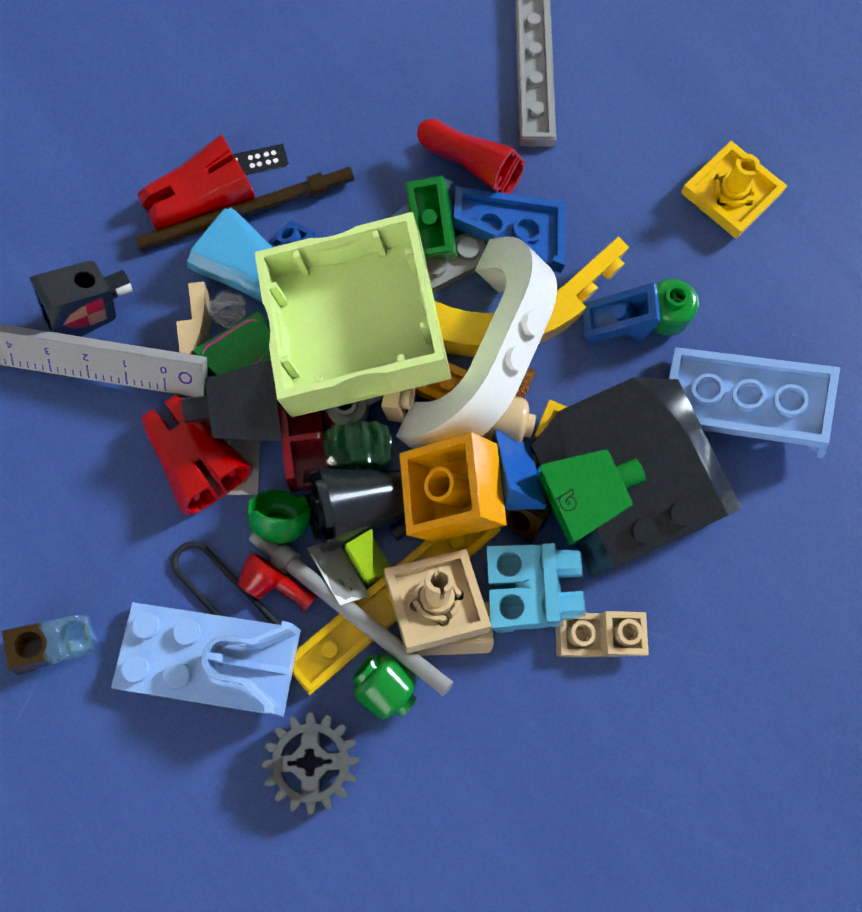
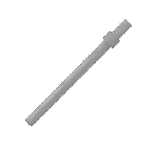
M254 532L251 534L249 541L270 557V563L283 574L290 573L440 695L445 696L454 684L452 680L418 653L406 654L403 641L355 603L350 602L339 606L326 581L299 560L300 554L290 546L266 542Z

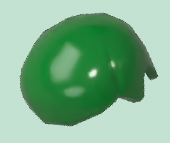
M272 489L260 492L253 499H249L247 520L252 532L263 541L275 544L290 543L304 534L310 522L312 508L308 506V500L305 496L297 498L290 492Z

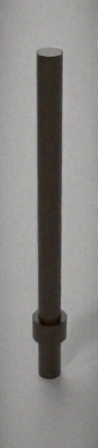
M350 166L325 175L319 172L307 176V181L226 207V209L233 208L241 217L245 218L311 195L313 198L326 195L329 189L355 181ZM223 209L136 237L140 251L143 252L206 231Z

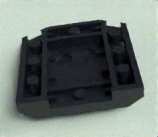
M633 377L566 407L556 414L530 447L538 466L592 452L608 450L615 466L636 458L645 472L646 482L627 489L633 505L575 543L590 577H595L617 568L741 509L678 379Z

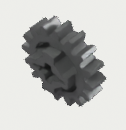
M308 713L306 724L302 725L293 716L290 718L291 730L287 732L279 727L274 730L280 739L278 744L266 743L264 747L273 753L272 760H266L261 765V767L272 769L273 776L269 777L264 783L266 786L278 785L280 790L274 799L280 802L287 796L290 797V810L293 812L303 802L306 803L308 814H314L317 802L319 801L329 810L333 808L332 795L336 794L343 799L348 796L342 786L345 781L356 782L357 780L355 775L348 772L349 766L360 763V758L349 756L348 750L356 745V741L354 739L343 741L341 737L347 728L342 724L335 730H332L330 728L332 723L331 716L326 715L321 724H316L314 713ZM320 733L330 737L337 745L340 753H328L320 745ZM302 734L299 748L292 755L283 756L288 744ZM314 749L316 757L323 760H332L331 764H323L322 767L315 768L314 776H309L308 769L291 765L294 761L307 758L308 750ZM330 770H340L335 782L328 789L320 793L323 777ZM283 772H293L302 781L303 793L289 785Z

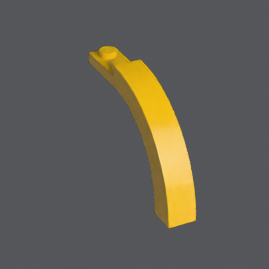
M619 236L563 287L557 290L554 309L539 344L555 337L576 322L586 309L583 303L598 289L595 283L603 276L607 280L611 279L624 266L621 258L629 249V246ZM435 301L446 354L475 357L495 313L464 311Z

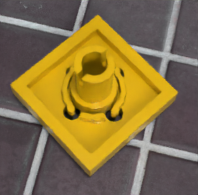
M730 141L684 185L681 194L737 239L783 194L787 185L763 167L757 157L747 154L734 142ZM717 200H719L720 203H724L725 205H724V206L719 205V204L717 203Z

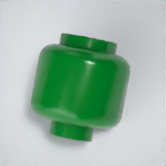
M666 279L658 282L656 285L660 322L652 331L663 336H674L682 333L690 325L699 307L698 296L694 288L682 280Z
M389 653L382 654L379 657L375 654L370 655L352 677V682L355 683L353 689L355 699L378 719H388L395 714L402 717L416 702L417 696L413 694L417 683L416 676Z

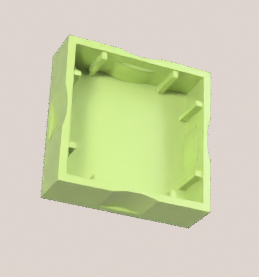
M413 212L355 226L348 231L334 236L308 238L255 252L262 303L265 306L270 322L269 349L277 400L291 417L452 379L422 241Z

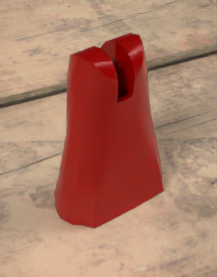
M426 119L419 124L417 129L418 140L425 149L460 165L495 192L510 194L522 176L526 162L512 147L462 133L437 119Z
M223 135L213 139L183 164L149 183L137 194L143 208L148 211L149 219L155 230L256 198L244 171L234 158Z
M175 394L164 401L170 410L173 421L177 420L179 423L172 430H168V423L159 417L154 408L140 417L181 513L184 515L198 514L245 483L253 472V466L224 439L212 438L211 426L206 421L185 423L182 397Z

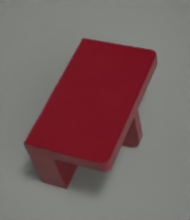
M277 402L285 478L291 493L311 490V483L303 484L305 471L314 468L328 469L322 413L317 411L291 417L280 402Z

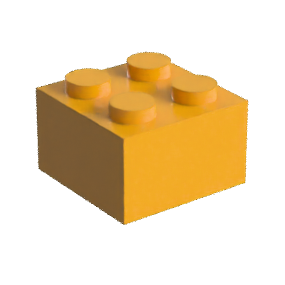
M470 432L399 453L406 535L438 542L507 525L497 443Z

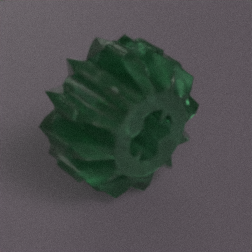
M362 419L359 422L348 421L346 424H336L325 432L323 448L328 469L381 470L383 467L391 464L393 446L388 426L377 421L365 422Z

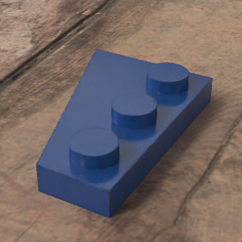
M455 187L452 204L454 228L486 242L489 239L499 237L519 238L553 271L561 274L565 266V202Z

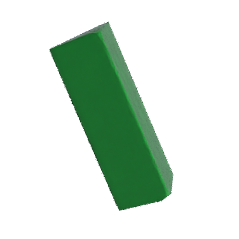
M444 176L405 182L409 212L414 214L422 241L425 260L456 258L457 251L448 186Z

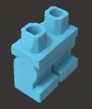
M555 543L487 546L488 581L494 589L489 590L491 629L496 633L513 632V630L563 627V620H572L586 616L584 592H561L560 578L582 577L580 551L557 550Z

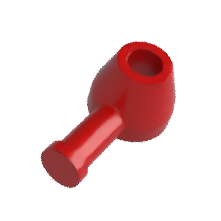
M251 551L243 564L238 585L258 599L276 589L300 606V610L305 613L317 596L315 593H310L288 578L286 574L275 568L270 561Z

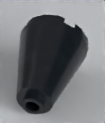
M314 468L304 473L303 484L311 483L312 494L304 495L307 497L308 506L312 508L309 522L315 540L323 539L325 542L319 547L321 552L333 551L368 530L372 529L374 531L405 515L401 470Z

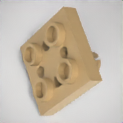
M466 549L384 569V577L406 654L490 633L492 626ZM461 595L463 596V599H462V600H456V601H454L455 596H456L457 598H460ZM412 604H413V608L416 609L417 612L412 611V610L410 609V606H411ZM446 620L449 621V623L446 626H440L437 623H445Z

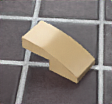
M204 281L188 283L192 319L176 321L179 353L196 355L193 349L209 340L212 308L211 298Z

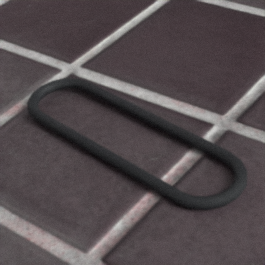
M187 542L179 546L173 553L171 560L173 572L211 614L222 616L178 568V558L187 548L194 547L203 551L272 624L280 625L278 620L256 597L250 595L238 585V578L207 546L199 542Z

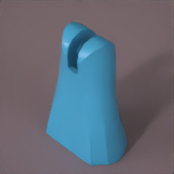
M225 208L191 248L187 259V268L207 278L235 288L262 302L255 252L273 248V246L233 208Z

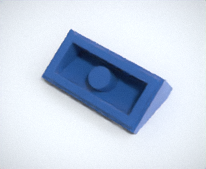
M494 430L491 441L497 443L505 510L545 509L546 502L536 474L537 470L530 445L523 441L518 443L500 430Z

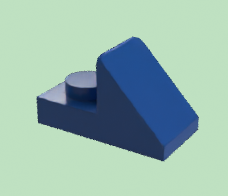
M654 282L583 303L586 306V309L583 311L584 338L590 343L625 334L639 343L660 322L657 285Z

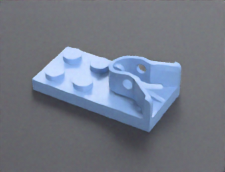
M675 347L669 379L679 380L703 431L804 445L816 453L815 458H823L826 454L831 434L840 367Z
M132 602L111 688L284 717L301 630L294 624L285 621L278 625Z

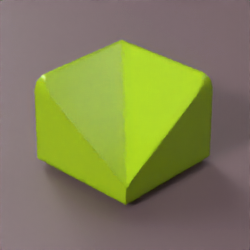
M372 529L345 544V554L364 585L369 586L384 576V569L391 567L375 542Z

